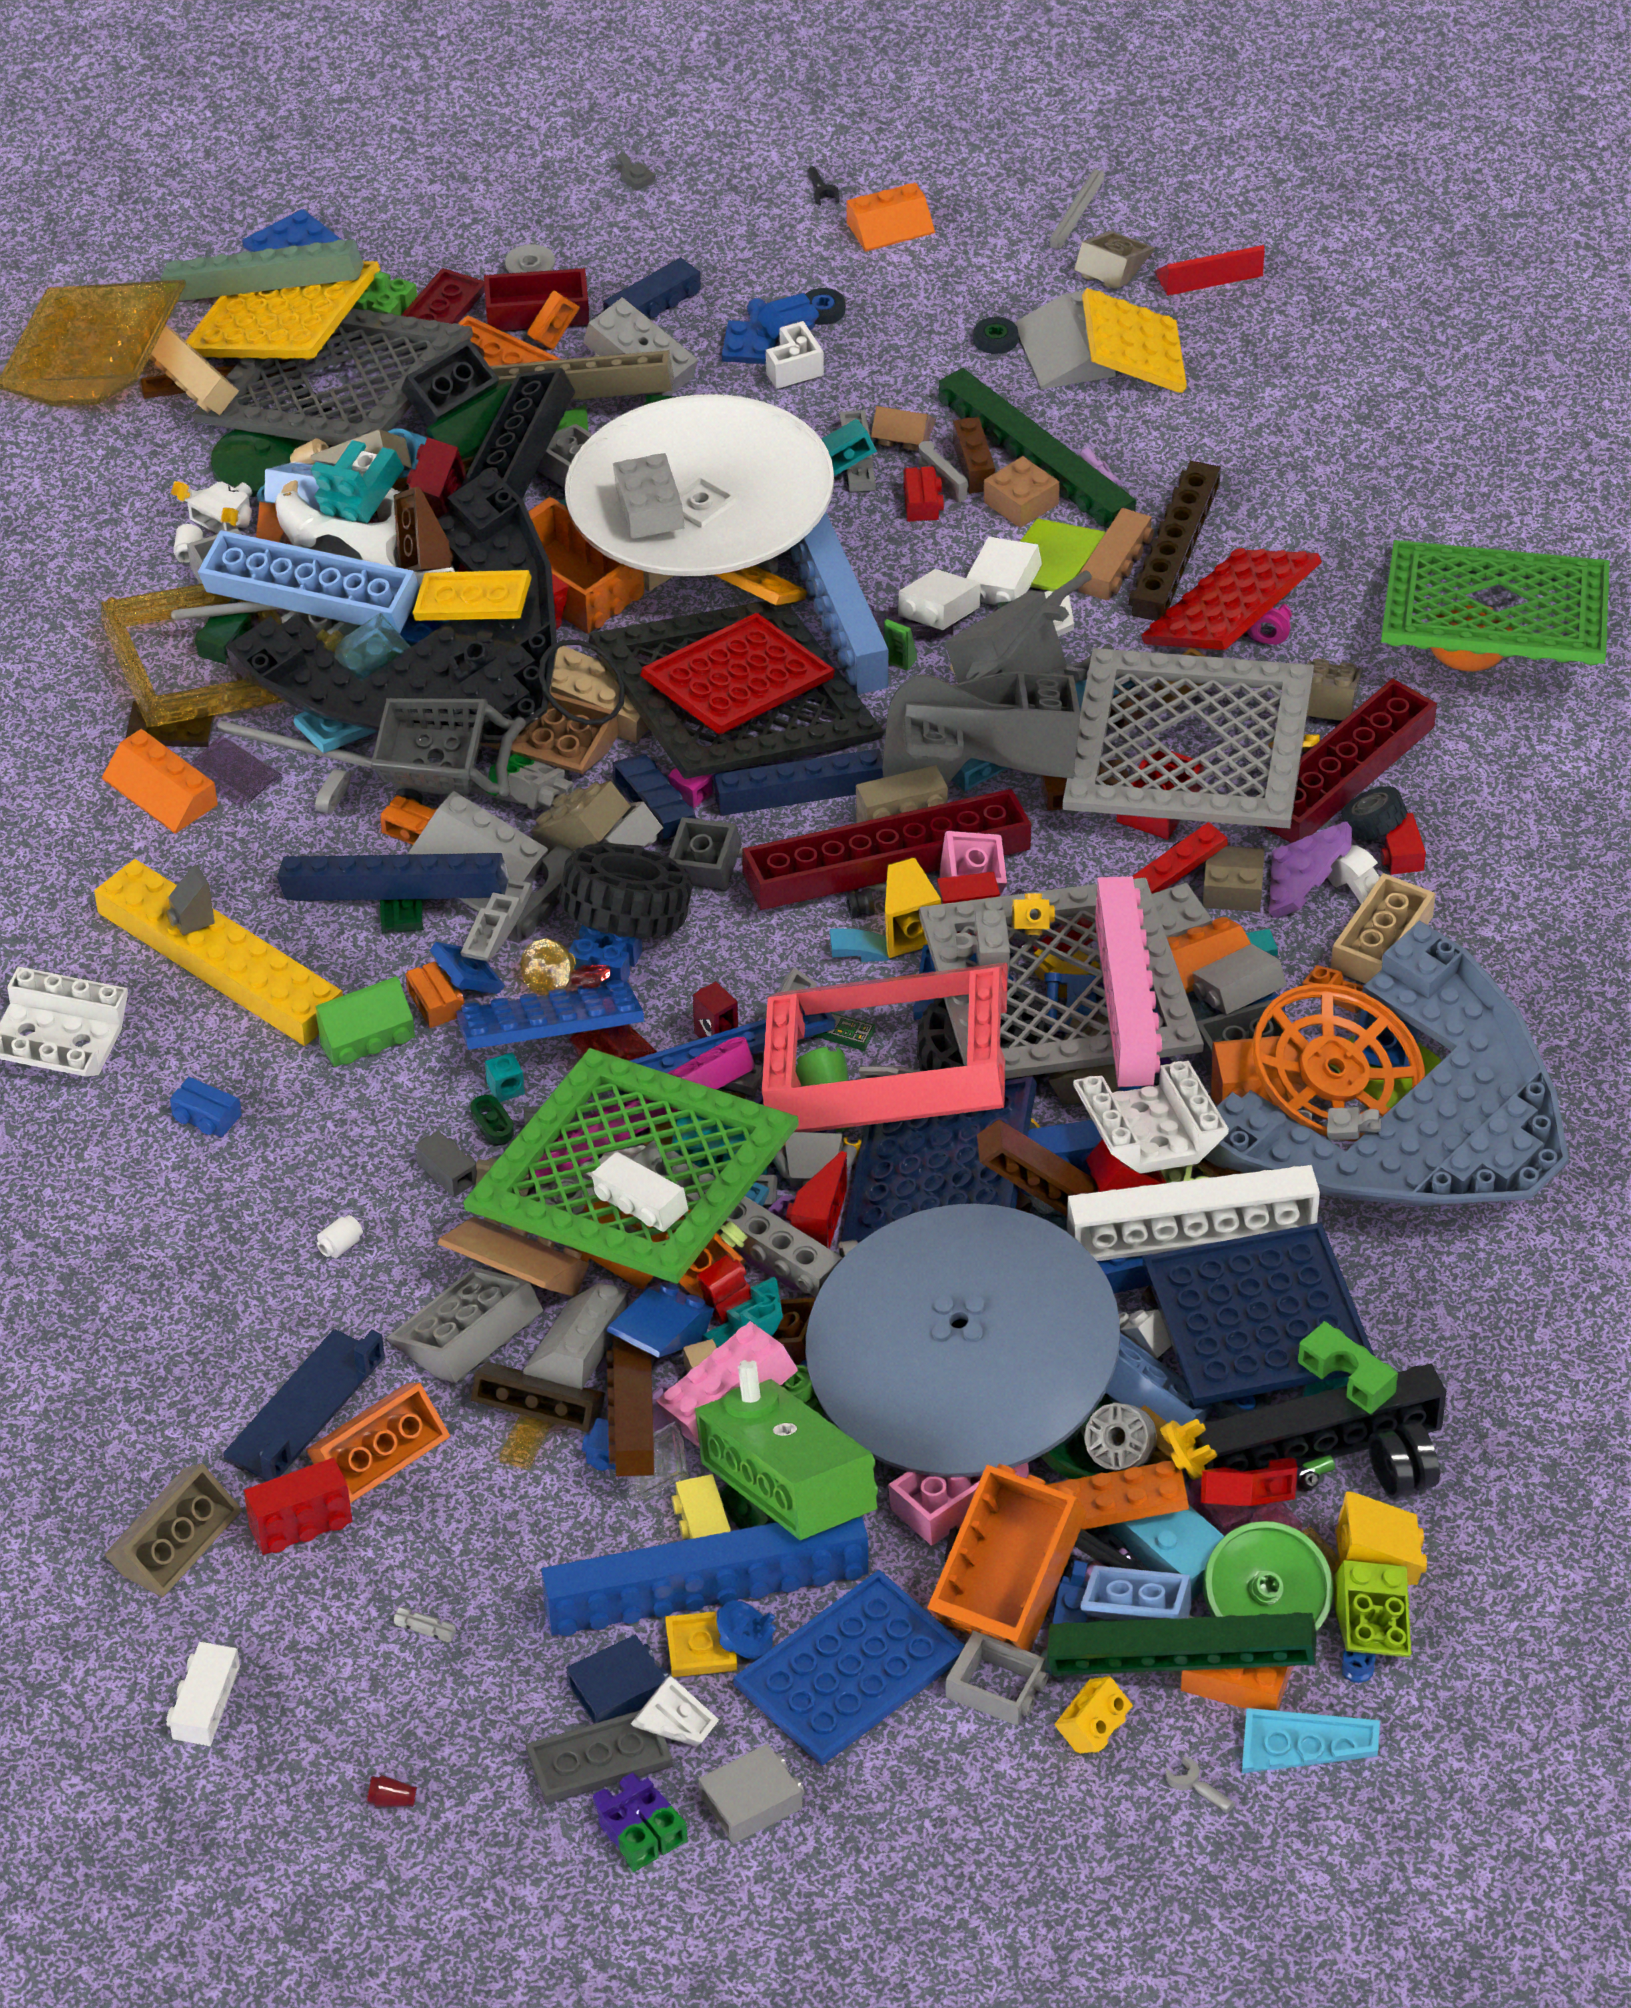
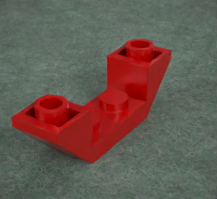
M1296 1459L1270 1460L1269 1468L1246 1472L1226 1467L1202 1470L1200 1502L1255 1506L1294 1500L1296 1497L1297 1480Z

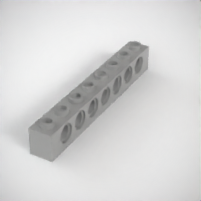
M652 1141L632 1159L662 1177L668 1176L655 1141ZM675 1151L665 1153L667 1160L682 1157ZM686 1163L671 1167L673 1174L689 1171ZM692 1163L694 1169L700 1168L694 1163ZM709 1173L697 1176L699 1183L715 1180V1177ZM692 1178L676 1181L677 1185L682 1188L694 1185ZM698 1192L685 1195L687 1202L700 1199ZM746 1196L743 1197L723 1223L726 1225L731 1220L748 1236L743 1242L745 1245L742 1248L738 1245L735 1248L746 1252L756 1262L763 1263L774 1270L778 1276L790 1280L803 1292L810 1293L817 1297L823 1283L834 1267L843 1259L840 1255ZM719 1229L717 1233L721 1235L723 1231Z

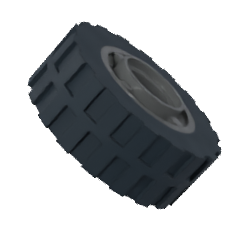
M1381 786L1361 793L1350 800L1344 806L1341 817L1344 822L1347 821L1352 827V838L1354 837L1355 840H1367L1383 836L1387 832L1394 830L1407 817L1408 810L1397 788Z

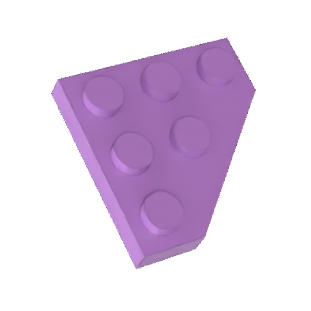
M1347 821L1272 851L1269 913L1274 918L1300 910L1307 900L1304 897L1313 886L1319 887L1333 871L1330 867L1339 855L1344 857L1350 851L1352 827Z

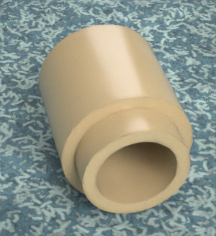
M314 439L296 448L290 456V462L314 465L316 461L312 460L311 455L326 450L329 446L320 439Z

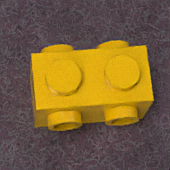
M1110 1676L1089 1679L1054 1725L1079 1754L1097 1753L1108 1744V1737L1112 1732L1125 1722V1715L1133 1705Z

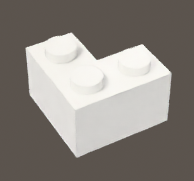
M802 321L779 328L780 346L766 350V374L774 387L779 389L824 376L823 350L805 323Z

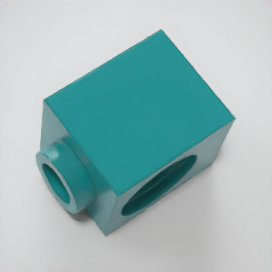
M513 1052L485 1060L487 1084L493 1096L499 1102L525 1094L523 1071Z

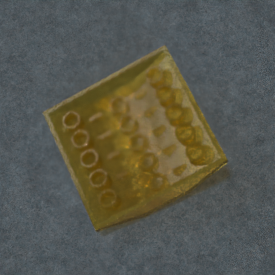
M185 280L47 287L0 376V389L50 406L95 405L109 399L138 381L186 285Z

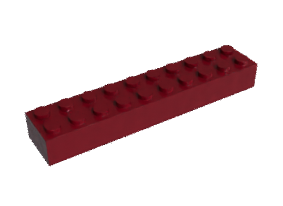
M1007 789L742 848L743 876L759 909L765 910L887 882L888 865L914 857L924 873L938 871L941 867L946 831L1001 835L1004 855L1031 850L1032 824L1013 790Z

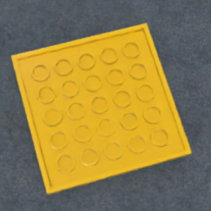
M363 261L364 266L357 280L220 296L186 339V342L202 357H216L219 359L224 357L239 359H314L373 281L375 273L381 270L378 261Z

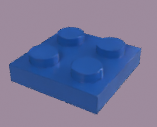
M441 942L433 944L429 951L436 958L437 965L447 972L451 977V983L461 990H477L483 994L486 992L498 994L505 987L504 983L486 961L461 956L462 946Z

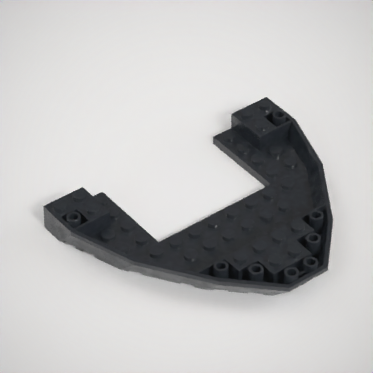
M490 468L448 496L450 511L437 520L449 540V548L452 550L453 556L469 572L529 570L531 581L520 618L450 620L362 681L297 614L281 625L271 616L228 644L226 646L231 665L248 683L282 698L291 705L317 718L379 731L387 698L487 699L488 705L495 708L506 719L515 720L518 717L523 718L526 721L524 726L526 728L548 711L549 700L542 690L539 679L540 660L548 647L557 643L551 563L524 501ZM477 640L483 644L488 643L495 659L460 683L448 656L458 651L460 654L463 653L466 645L471 641ZM558 649L552 651L545 663L544 677L549 692H551ZM395 709L396 712H403L402 709ZM410 709L411 713H418L417 709ZM424 709L425 713H433L432 709ZM439 709L440 713L448 714L447 709ZM454 709V713L463 714V709ZM469 709V714L477 715L478 709ZM485 716L481 743L501 744L502 737L508 729L498 727ZM413 720L414 723L420 724L419 720ZM427 721L428 724L435 725L434 721ZM441 721L442 725L449 726L448 721ZM455 722V725L463 727V722ZM469 722L470 727H474L475 722Z

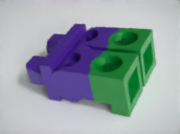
M630 1773L619 1782L622 1792L618 1795L613 1796L608 1789H602L593 1795V1803L598 1813L599 1825L624 1855L626 1863L633 1873L658 1859L659 1852L663 1856L688 1842L687 1823L665 1797L654 1788V1784L649 1778L641 1780L634 1773Z

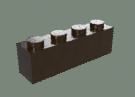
M487 1362L475 1371L470 1401L589 1432L594 1427L596 1419L601 1418L605 1392L583 1387L582 1390L523 1374L522 1370Z

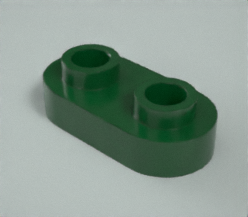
M481 1095L471 1102V1117L487 1141L499 1145L505 1144L513 1138V1121L496 1097Z

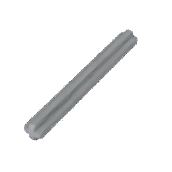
M1094 169L1049 238V246L1051 248L1060 249L1104 181L1105 173L1103 170Z

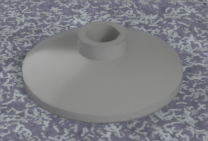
M536 244L518 246L512 249L505 257V267L510 273L550 271L555 266V255L544 246Z

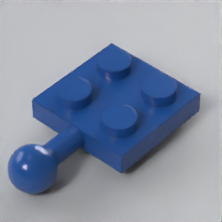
M753 298L748 302L749 322L728 320L721 355L722 362L766 365V350L776 347L778 339H772L766 331L767 328H764L758 320L759 313L766 305L763 299Z

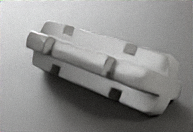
M399 1607L394 1615L395 1625L403 1628L410 1626V1630L433 1638L437 1635L439 1640L451 1642L456 1634L455 1624L447 1621L439 1623L440 1619L416 1611L412 1614V1610L404 1607Z

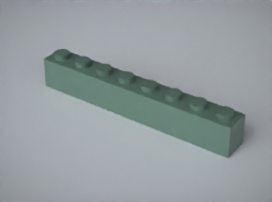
M340 239L328 243L316 242L304 246L292 245L280 249L268 248L256 252L244 251L240 254H221L216 257H197L184 261L173 260L166 264L160 278L170 301L177 302L357 280L364 263L355 240Z

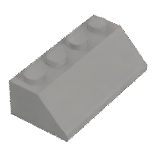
M598 1283L570 1299L524 1367L523 1374L582 1390L612 1344L613 1337H616L607 1332V1329L627 1309L629 1290L621 1289L614 1285Z

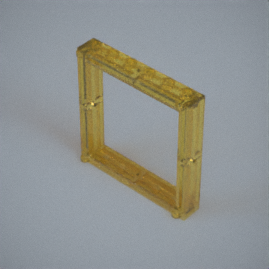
M202 583L120 599L110 597L106 601L101 602V623L147 727L285 701L256 685L248 683L245 679L156 695L126 627L172 619L171 612L177 609L227 604L232 597L208 593ZM238 599L239 602H248L245 600ZM276 609L254 612L258 623L271 616L279 625L282 624Z

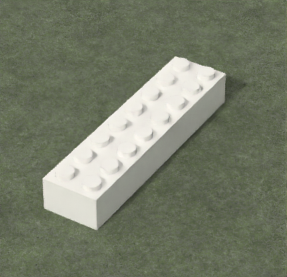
M1312 1165L1119 1190L1113 1189L1088 1194L1082 1193L1068 1196L1067 1233L1079 1241L1096 1261L1157 1254L1317 1223L1320 1192Z

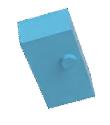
M1190 1505L1189 1510L1109 1525V1530L1151 1571L1190 1575L1191 1600L1203 1592V1575L1207 1560L1217 1544L1225 1537Z

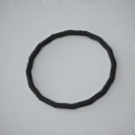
M577 639L561 640L548 647L540 660L539 679L543 693L552 706L569 720L584 725H601L615 718L624 705L625 687L621 679V672L611 657L596 645ZM565 645H579L593 650L607 661L616 674L620 687L619 702L611 714L602 719L586 720L570 714L556 702L548 690L544 677L545 663L552 651Z

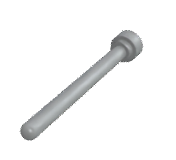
M248 601L177 609L171 612V618L177 621L283 608Z

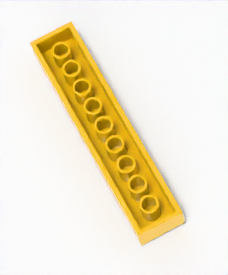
M133 859L94 890L99 914L303 1046H306L319 1035L315 1006L343 996L341 989L213 909L215 924L182 935L177 926L171 925L167 916V910L170 909L168 897L177 885L137 859Z

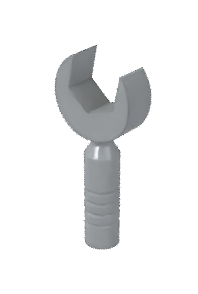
M1182 1756V1763L1189 1770L1187 1775L1175 1776L1166 1767V1780L1171 1787L1177 1790H1189L1194 1787L1198 1794L1226 1813L1235 1806V1802L1205 1781H1199L1200 1769L1193 1759Z

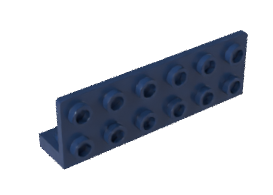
M336 1329L332 1330L223 1452L224 1459L266 1481L280 1477L383 1361L385 1354L382 1334L372 1329L364 1339L361 1338L358 1341Z

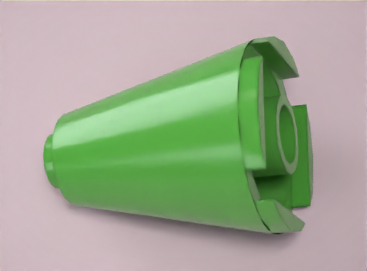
M821 1047L800 1056L796 1060L798 1065L795 1072L801 1086L849 1081L844 1052L835 1047L836 1051H829L828 1047ZM849 1127L836 1129V1132H843Z

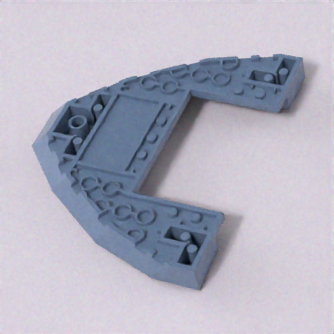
M1420 920L1383 953L1382 969L1363 986V993L1378 1000L1396 1016L1452 1050V1052L1381 1118V1131H1367L1345 1152L1309 1127L1298 1124L1280 1108L1252 1090L1242 1098L1232 1092L1216 1107L1228 1127V1134L1204 1157L1215 1166L1224 1169L1228 1167L1243 1174L1312 1165L1321 1196L1378 1203H1399L1417 1207L1532 1199L1569 1162L1557 1092L1520 1010L1465 948Z

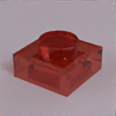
M583 965L570 973L571 984H583V988L599 987L600 982L611 976L609 965Z

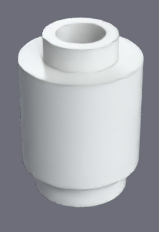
M184 524L177 528L174 554L179 562H190L187 544L203 538V532L199 527L193 524Z
M347 1215L345 1218L340 1217L317 1235L318 1249L326 1257L331 1255L333 1258H338L359 1241V1237L363 1234L362 1227L350 1215Z

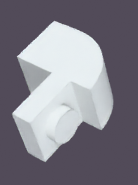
M1351 845L1350 851L1344 857L1339 855L1330 866L1333 871L1328 875V879L1336 888L1347 883L1362 904L1380 878L1373 868L1378 862L1365 849Z

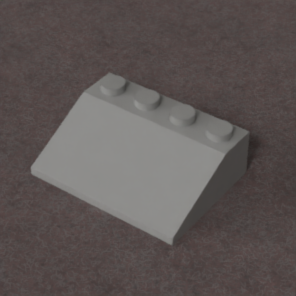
M1084 291L1063 294L1014 322L1018 327L1019 340L1040 389L1116 377V370L1091 362L1082 300Z
M453 791L436 810L408 854L502 853L509 879L531 883L542 870V859L547 856L548 848ZM459 898V900L480 911V908L486 909L490 898Z
M474 1267L386 1338L388 1342L435 1377L456 1383L466 1378L468 1372L479 1363L488 1360L490 1354L497 1348L510 1342L512 1336L519 1330L532 1324L534 1318L543 1312V1309L530 1282Z

